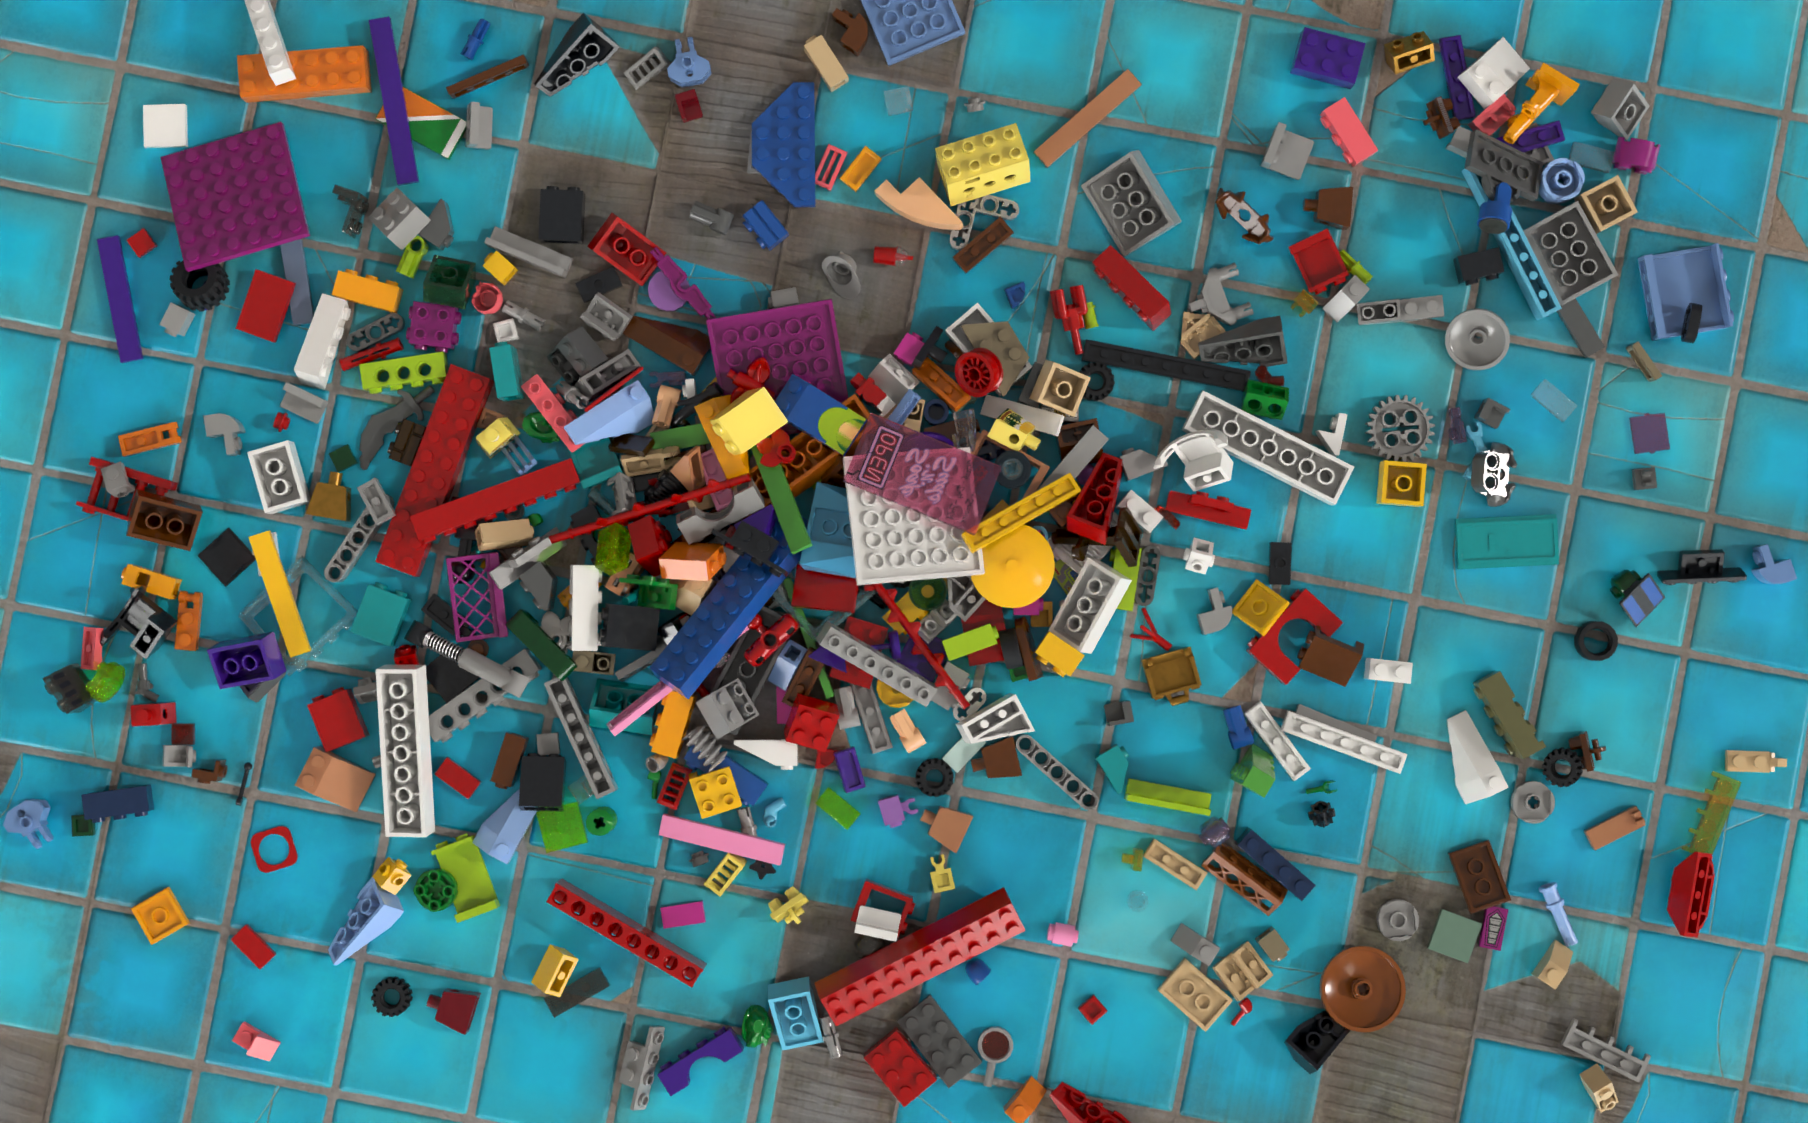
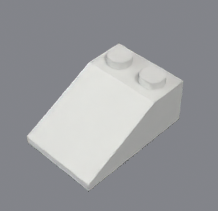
M1502 37L1457 78L1485 109L1509 90L1530 68L1506 39Z

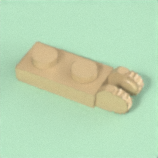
M669 446L665 449L650 450L645 457L629 454L621 455L625 475L631 477L661 472L663 469L667 471L670 466L674 467L681 459V457H672L678 455L680 449L678 446Z

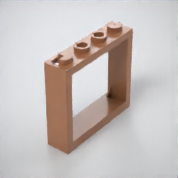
M983 429L981 433L977 432L971 442L974 444L971 450V461L973 463L985 440L1005 451L1015 450L987 437L989 432ZM1020 450L1018 452L1023 453L1029 459L1031 466L1038 469L1022 498L1024 499L1037 491L1050 467ZM978 517L979 523L984 521Z

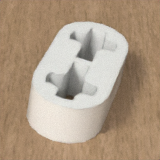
M978 687L972 688L964 696L970 702L973 699L971 695L973 692L978 693L980 691L982 693L980 696L982 701H975L972 705L970 704V707L966 710L968 714L966 717L961 716L959 718L957 716L959 713L957 709L961 707L957 703L955 708H953V716L956 720L962 721L969 717L985 703L986 693L983 689Z

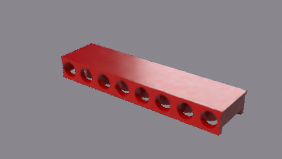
M564 879L556 882L555 888L546 901L690 987H693L698 976L707 965L704 961Z

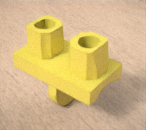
M792 886L785 891V895L789 899L787 903L783 905L779 898H775L768 903L772 912L770 916L777 923L784 919L787 924L793 920L799 924L801 923L799 916L805 912L802 906L809 902V900Z

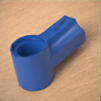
M1241 705L1222 710L1233 750L1254 744V739L1249 726L1246 724Z

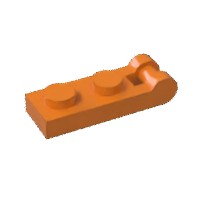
M177 422L119 435L118 439L122 456L127 457L182 443L181 436H178ZM168 431L170 438L164 439L163 432Z
M180 591L178 595L179 607L174 649L198 651L203 593L195 592L191 594L188 591ZM188 602H193V608H187Z

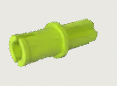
M1345 250L1339 251L1346 268L1349 270L1348 273H1351L1353 276L1356 275L1366 285L1373 278V275L1363 268L1360 261L1356 262Z

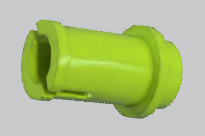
M1093 302L1087 303L1088 312L1083 315L1086 329L1099 326L1094 310L1096 305L1093 306Z

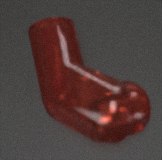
M1261 365L1255 371L1256 378L1260 382L1284 386V376H1272L1267 371L1266 366Z

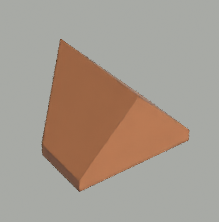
M695 446L670 470L688 491L699 489L706 484L700 446Z

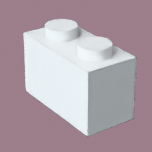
M1132 490L1116 506L1118 510L1128 507L1139 527L1147 534L1151 533L1163 518L1159 512Z
M1366 658L1364 679L1411 684L1413 663Z

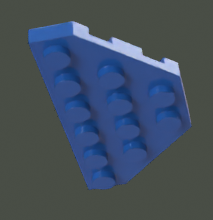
M793 82L752 123V167L781 193L793 207H816L814 82Z

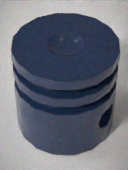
M940 399L930 400L924 408L925 421L932 426L945 423L949 415L947 404Z

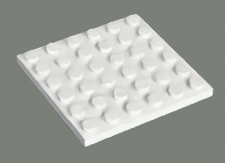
M970 447L929 450L926 461L920 465L922 471L918 474L919 478L916 485L921 486V473L925 470H929L927 474H934V477H932L934 481L929 484L926 483L928 481H925L926 485L924 487L921 486V488L914 489L913 494L907 498L901 494L898 488L908 484L905 482V479L912 474L909 472V469L913 465H917L915 463V453L912 455L911 458L913 459L909 463L904 462L908 452H899L897 454L883 491L857 481L859 473L854 476L846 474L847 472L853 474L856 471H860L866 455L843 457L857 585L985 574L982 548L971 553L961 537L963 532L979 524L976 495H973L975 498L971 497L972 494H975L973 492L975 488L973 484V469H965L971 468L966 467L969 466L966 464L967 461L971 460ZM919 451L918 461L923 456V451ZM939 457H945L946 469L951 462L950 459L956 458L953 469L948 472V483L942 489L943 494L940 495V502L935 505L931 504L933 502L927 498L937 493L925 494L924 491L930 490L936 484H939L935 483V480L939 479L937 476L940 473H944L942 471V462L938 465L940 468L936 471L931 470L934 461ZM927 464L930 465V469H926L925 466ZM959 492H960V494H962V496L960 497V498H962V499H960V500L957 499V498H958L957 496H959V495H958ZM974 500L971 508L968 509L970 510L969 513L965 514L967 506ZM954 507L955 509L953 510H955L956 512L954 513L952 517L953 519L951 520V518H948L950 515L947 514L952 513L951 511Z

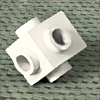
M1193 538L1190 548H1186L1183 555V560H1186L1185 569L1206 574L1208 567H1212L1214 563V543Z

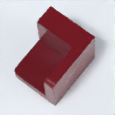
M695 89L675 94L683 123L703 117Z

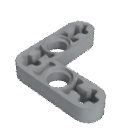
M993 195L973 199L975 203L971 202L969 210H973V213L967 210H960L961 207L965 209L966 202L958 204L956 216L959 218L961 215H967L970 218V223L961 229L968 230L967 234L963 232L962 240L965 243L957 246L953 238L958 237L959 231L952 230L950 246L954 250L960 251L968 244L976 213L996 218L1001 217L1004 220L1011 221L1019 214L1018 204L1012 200ZM986 200L994 201L995 209L987 211L983 206ZM999 202L1003 203L1001 207L1008 208L1009 205H1012L1013 210L1016 211L1011 213V216H1008L1005 210H1000V214L996 213L999 208Z

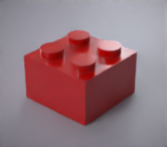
M649 515L628 524V530L636 561L653 577L661 574L659 558L671 547L672 536L668 530L662 527L659 521H656Z
M797 693L784 728L785 741L826 752L840 716L838 705Z

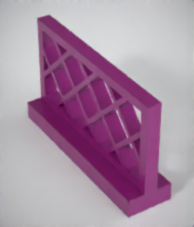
M493 551L446 558L456 642L508 637L507 626L505 625L506 614L503 589H498L488 573L500 565L498 552ZM485 558L486 567L481 573L471 567L476 559ZM465 560H471L469 564L465 562ZM461 561L466 565V568L458 576L452 571L451 562ZM469 568L478 574V577L471 585L462 579V576ZM485 572L487 573V578L483 576ZM453 575H454L455 577H457V579H456L454 582H453ZM480 578L488 582V588L483 594L474 588V585ZM459 580L469 587L462 597L454 591V586ZM471 589L481 596L474 606L464 599ZM455 596H457V597L459 598V600H458L457 603H456ZM483 598L490 603L491 607L485 615L476 609ZM462 601L471 607L464 618L457 613V607ZM474 610L483 616L476 627L467 621V618ZM458 617H459L460 619H462V621H461L459 624H458ZM487 619L493 624V633L484 634L478 628ZM464 622L474 628L469 636L460 637L459 628Z

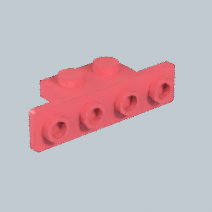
M538 374L521 385L523 391L572 453L584 445H575L564 429V426L578 417L571 409L567 411L563 405L565 400L558 392L554 394Z

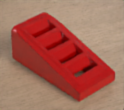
M673 762L657 803L677 810L692 769ZM674 770L686 774L685 778L673 774ZM671 778L683 782L682 785L670 782ZM668 786L679 790V793L667 790ZM665 794L676 798L675 802L665 799Z

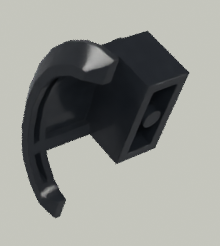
M143 585L130 589L131 597L115 620L103 631L100 643L102 646L105 645L123 626L136 636L129 647L147 659L161 647L177 623V620L144 595L146 587Z

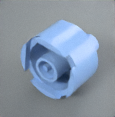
M1568 158L1553 160L1542 168L1539 195L1549 204H1562L1577 196L1582 189L1585 180L1583 169L1578 163Z

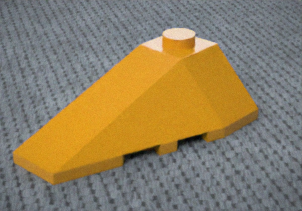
M731 395L712 398L694 406L726 478L730 479L746 473L750 475L748 450L743 454L733 455L726 449L725 442L721 436H718L712 428L713 425L710 420L730 405Z

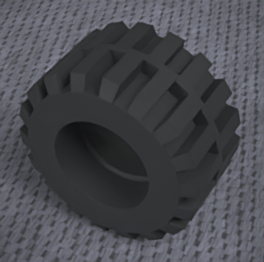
M178 261L176 263L178 266L176 268L173 267L171 271L173 275H170L169 279L172 282L170 287L186 307L194 311L198 309L199 312L204 311L205 308L209 311L213 309L212 306L214 305L218 307L220 300L224 301L226 299L225 293H229L227 286L230 285V280L219 263L190 272L185 269L183 261ZM201 276H208L203 286L192 289L195 280Z

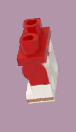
M858 372L850 380L851 385L856 389V395L860 400L864 399L867 405L874 407L880 413L878 416L879 421L886 426L885 422L897 405L875 385V381L871 377L866 380Z

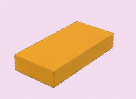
M865 146L840 177V180L857 192L881 162L882 158Z

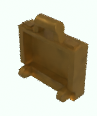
M1190 646L1141 660L1152 699L1158 700L1166 696L1172 706L1188 702L1190 688L1194 690L1201 686ZM1179 691L1184 692L1183 695L1171 697L1172 693Z

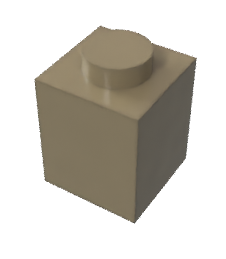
M1272 926L1255 938L1272 962L1275 960L1278 962L1288 955L1289 947Z

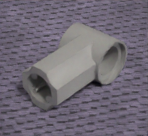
M851 686L833 689L840 714L838 719L840 730L861 726Z

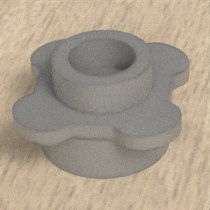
M980 97L969 98L968 103H964V106H967V112L984 110L983 104L986 102L981 100Z

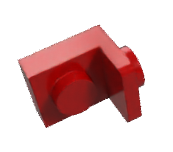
M406 644L396 648L394 653L395 665H419L416 645L410 646Z

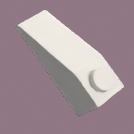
M785 739L734 740V745L775 766H781V770H793V766L798 765V744L787 742Z

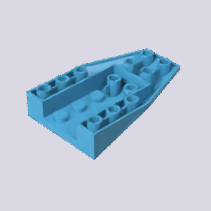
M817 482L807 526V532L813 546L802 550L800 565L804 570L856 578L846 488Z

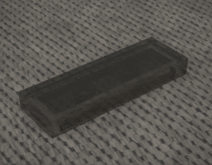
M601 967L565 986L560 997L550 995L544 1000L555 1018L609 987L610 983Z

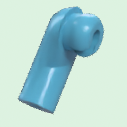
M782 797L765 807L763 822L769 828L776 825L777 812L787 806Z

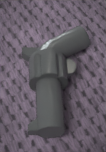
M147 663L135 664L138 667L139 673L135 695L141 694L143 697L156 703L160 695L150 691V689H153V684L147 679Z

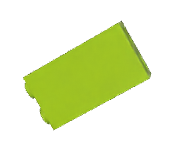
M467 833L455 837L456 842L448 844V841L436 844V849L431 851L432 855L436 854L440 868L450 872L457 882L458 894L454 901L457 914L454 916L457 923L494 910L500 906L480 849L472 843L475 835L468 837Z

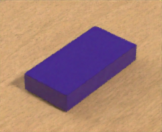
M852 746L833 752L844 792L849 793L866 787L855 747Z

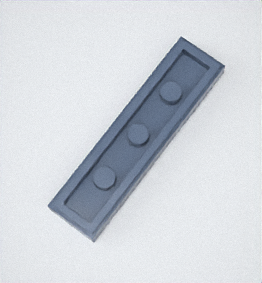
M299 239L280 245L286 280L296 283L290 300L294 326L310 324L314 316L303 240Z

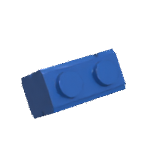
M763 200L743 214L745 220L743 225L749 232L754 231L758 237L755 240L762 249L767 247L771 251L789 236L787 230Z

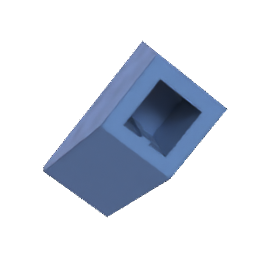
M789 639L778 656L768 681L786 691L808 649Z

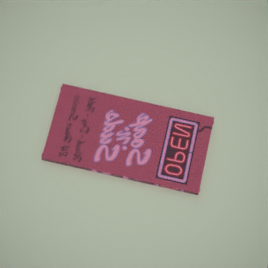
M871 413L843 482L975 536L1002 466Z

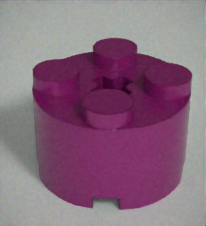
M1618 137L1612 160L1614 169L1626 171V169L1633 168L1635 169L1634 173L1644 175L1655 170L1660 144L1654 145L1655 142L1631 138L1629 142L1624 141L1625 137Z

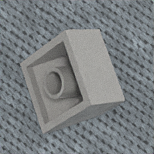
M1613 78L1599 101L1594 105L1591 113L1600 125L1619 137H1625L1624 140L1627 141L1650 106L1634 83Z

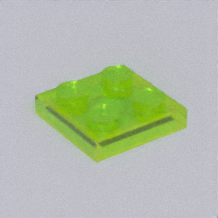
M578 801L564 804V812H536L546 853L588 843Z

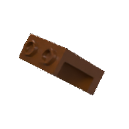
M1317 625L1314 631H1309L1305 641L1307 645L1299 650L1297 658L1300 659L1298 667L1346 687L1363 656L1364 644L1356 641L1354 646H1350L1321 634V627Z

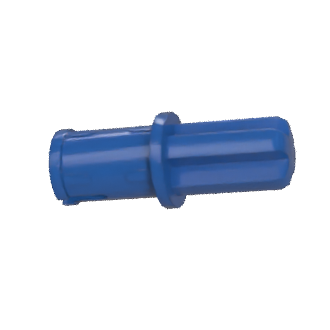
M485 19L478 21L472 35H468L469 39L460 53L461 55L473 60L478 48L484 43L482 40L490 27L488 21Z

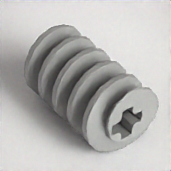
M701 725L697 726L682 740L689 738L687 746L695 745L692 752L700 751L698 759L706 758L703 765L711 764L710 772L725 759L728 752H719L722 745L714 746L717 739H708L711 732L703 733L706 726Z

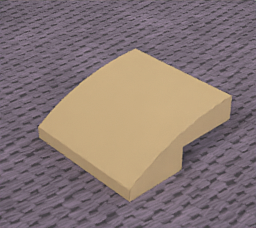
M1249 941L1240 945L1212 967L1236 1001H1241L1251 991L1259 988L1273 976Z

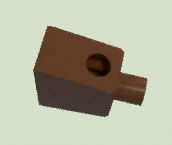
M1353 187L1320 189L1316 192L1315 199L1304 198L1303 211L1314 212L1315 223L1347 230L1351 222Z
M1008 736L982 747V757L971 760L973 772L986 770L988 778L1022 776L1013 736Z

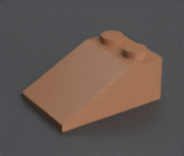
M318 746L313 748L295 786L317 797L357 812L376 774L331 751L325 752L323 747Z

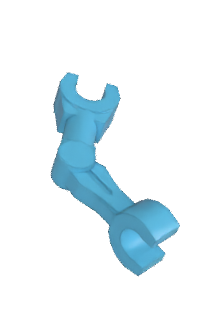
M1474 423L1476 427L1475 432L1470 430L1469 425L1464 427L1465 434L1475 444L1476 454L1488 451L1481 438L1483 437L1481 423ZM1472 463L1462 475L1468 481H1470L1472 475Z

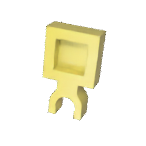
M944 854L941 855L942 862L940 864H936L934 858L930 857L931 864L936 870L930 872L934 894L955 889L951 868L944 869Z

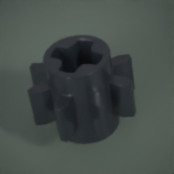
M1323 801L1311 805V811L1308 812L1309 820H1313V825L1323 828L1333 823L1332 817L1336 816L1335 810L1331 808L1330 803Z

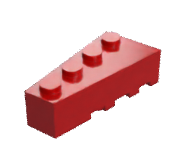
M1111 245L1092 262L1094 274L1100 280L1104 279L1108 283L1107 286L1110 290L1118 294L1122 301L1129 308H1132L1152 331L1171 315L1169 301Z
M1103 452L1067 514L1068 531L1106 545L1123 474L1122 459Z

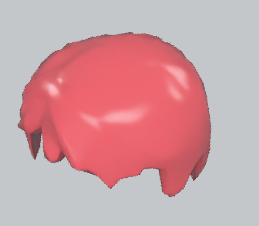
M480 281L479 285L476 286V292L471 297V302L475 309L484 315L494 314L502 307V292L492 283H482Z

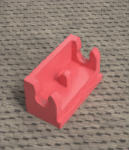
M1503 94L1470 122L1468 126L1472 130L1477 129L1490 136L1515 114L1516 107Z

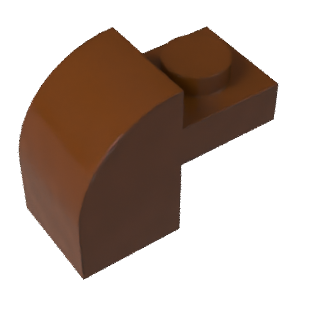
M836 8L832 14V20L847 29L840 39V45L858 57L868 40L867 22L860 13L857 14L855 19H852L853 15L847 10L843 9L841 11Z

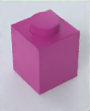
M907 332L893 353V356L911 367L915 357L925 344L922 342L923 338L914 332L912 334Z

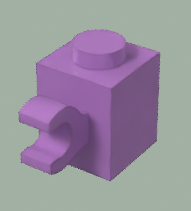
M896 794L879 799L878 804L885 826L890 825V828L902 825V821L905 820L903 811L909 814H916L918 808L911 810L908 807L909 803L915 801V798H909L904 802H900L899 795Z

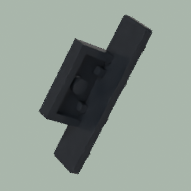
M741 521L731 539L715 529L712 530L711 533L715 536L714 540L723 546L726 544L734 547L732 551L742 557L744 554L752 557L750 561L759 567H762L763 564L770 568L769 572L779 578L781 575L788 576L789 573L785 569L769 561L780 544L776 539L744 521Z
M1722 549L1680 551L1678 570L1657 571L1658 578L1666 585H1675L1676 583L1696 584L1697 582L1714 584L1718 583V581L1736 583L1747 580V575L1740 567L1723 568L1725 553Z

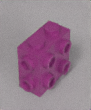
M413 301V306L409 308L411 326L406 331L408 343L413 345L416 350L427 351V347L435 348V352L448 353V350H454L455 345H458L459 333H456L457 324L460 325L462 318L459 308L450 305Z

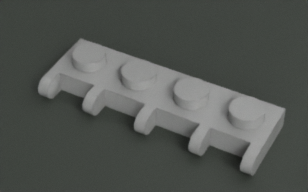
M1573 1018L1560 1043L1561 1045L1632 1080L1640 1081L1651 1055L1645 1053L1642 1060L1631 1055L1634 1049L1633 1046L1628 1045L1624 1052L1612 1046L1614 1037L1609 1036L1606 1042L1593 1037L1595 1033L1594 1027L1590 1026L1587 1033L1576 1028L1578 1019Z

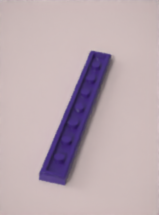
M388 16L369 20L397 185L418 183L419 177L391 18Z

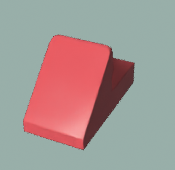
M245 1021L242 1022L232 1040L248 1050L246 1053L248 1056L266 1061H271L281 1043Z

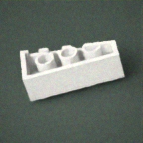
M322 293L294 367V371L301 384L325 390L339 341L343 336L345 321L349 319L351 313L347 300Z
M570 565L569 592L572 594V599L569 600V615L572 616V620H569L568 632L569 637H572V639L567 641V649L571 651H598V646H601L598 625H601L602 620L601 612H598V603H602V591H598V582H602V570L599 569V565Z

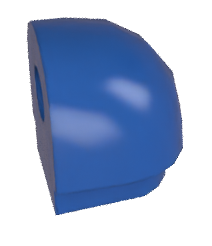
M978 958L969 960L965 967L966 974L975 985L983 981L991 972L987 964Z

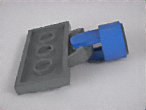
M1475 129L1470 133L1465 169L1482 177V187L1488 196V201L1480 205L1477 225L1484 232L1499 234L1507 231L1510 227L1512 215L1511 202L1515 201L1519 196L1532 202L1538 199L1543 162Z

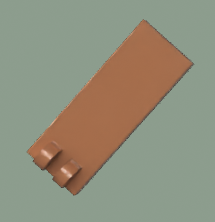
M1632 806L1584 830V833L1592 849L1596 851L1646 824L1637 806Z

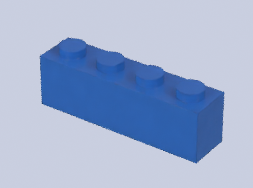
M692 745L683 758L687 761L685 764L695 771L698 768L704 774L708 773L711 764L704 766L703 763L706 758L699 760L700 751L693 753L692 750L695 745ZM726 755L725 759L711 771L729 766L742 804L754 806L768 783Z

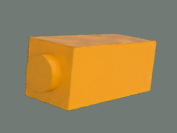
M128 564L121 574V579H123L121 584L129 587L144 585L146 592L167 599L177 598L182 579L135 564Z

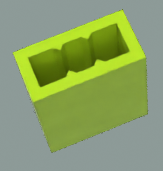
M988 623L941 641L947 658L951 661L998 644L996 639L1000 637L996 626L991 627V624Z

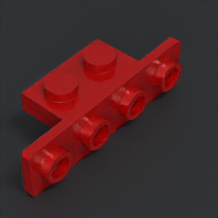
M1172 490L1169 491L1165 510L1168 512L1240 529H1247L1251 509L1236 506L1234 503L1229 502V498L1217 496V499L1208 497V493L1200 491L1191 495Z

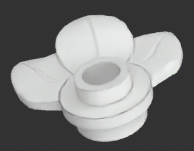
M547 611L542 618V626L540 627L553 640L555 637H559L560 639L557 644L564 649L567 645V637L569 636L568 623L572 619L568 616L560 620L555 613Z

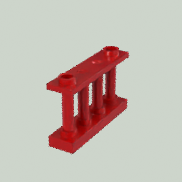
M91 457L89 465L95 466V471L97 472L87 503L77 501L76 505L83 507L82 511L90 514H95V511L128 521L136 489L144 491L149 483L156 486L157 495L164 496L165 493H168V490L176 491L178 483L125 466L127 477L136 479L135 483L137 485L128 513L124 515L115 512L119 498L113 495L110 497L107 509L95 505L103 482L101 469L115 463Z

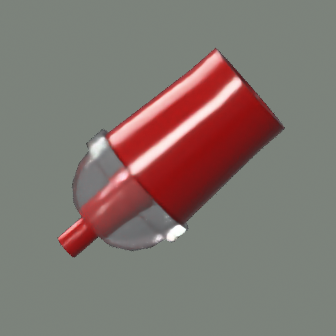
M875 246L874 263L899 268V266L905 265L908 260H913V256H908V252L901 248V246Z

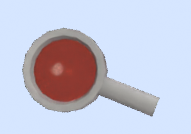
M991 1026L985 1029L978 1038L979 1053L988 1061L983 1084L987 1087H992L996 1063L1006 1061L1013 1051V1040L1010 1033L999 1026Z

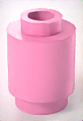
M1055 922V924L1050 923L1047 940L1052 941L1054 944L1072 947L1073 943H1077L1079 931L1075 930L1074 925Z

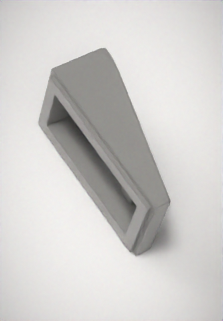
M654 47L623 73L637 90L666 69L671 62L659 47ZM655 55L661 61L660 64H658L656 60L653 58ZM647 61H650V63L653 65V70L646 63ZM640 66H643L648 73L646 76L639 68ZM636 71L641 80L638 81L632 72Z

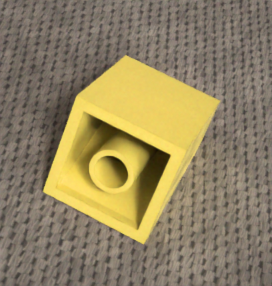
M765 387L743 393L711 419L710 422L713 425L714 432L721 436L725 442L726 449L733 455L743 454L778 430L788 420Z

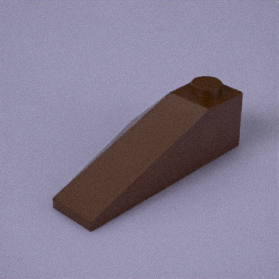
M638 316L632 317L622 333L694 377L711 350L709 336L699 330Z

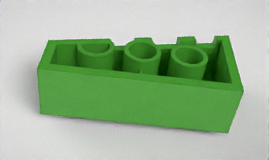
M1255 744L1250 745L1240 763H1235L1231 769L1230 774L1232 776L1230 779L1265 798L1276 780L1275 771H1273L1275 769L1273 766L1274 760H1272L1274 758L1273 755Z

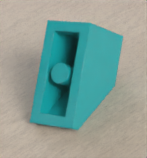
M1114 744L1096 755L1095 759L1115 792L1119 794L1123 789L1129 764L1126 758L1129 755L1123 746L1119 747L1117 744Z

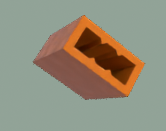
M675 542L659 558L661 578L709 581L726 564L727 556L723 545Z

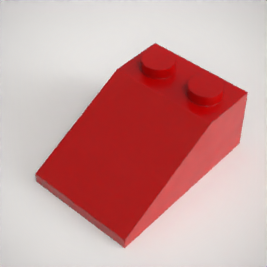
M614 213L609 215L587 246L641 286L645 284L657 267L658 261L650 252L657 247L664 256L666 255L664 250Z

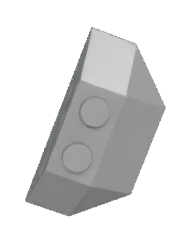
M971 576L947 578L949 608L965 622L985 601V598L975 588Z

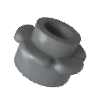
M703 850L691 855L692 859L689 862L692 863L693 868L709 862L707 857L709 854H704Z

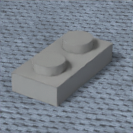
M373 478L357 487L376 525L379 526L396 516L377 478Z

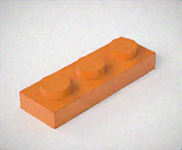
M928 357L919 370L916 368L912 369V374L955 412L971 400V396L965 393L959 384Z

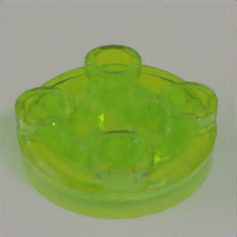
M101 662L97 667V673L93 680L89 681L86 685V691L90 693L91 698L100 703L110 700L119 691L124 682L125 668L117 662Z

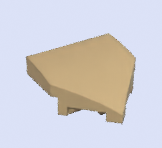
M1184 312L1181 345L1195 360L1200 356L1199 342L1226 331L1210 314Z

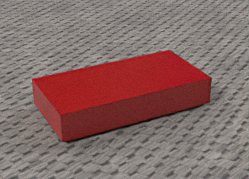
M449 757L444 760L434 774L467 799H470L481 784L479 779Z
M248 924L230 939L259 970L276 955L275 951Z

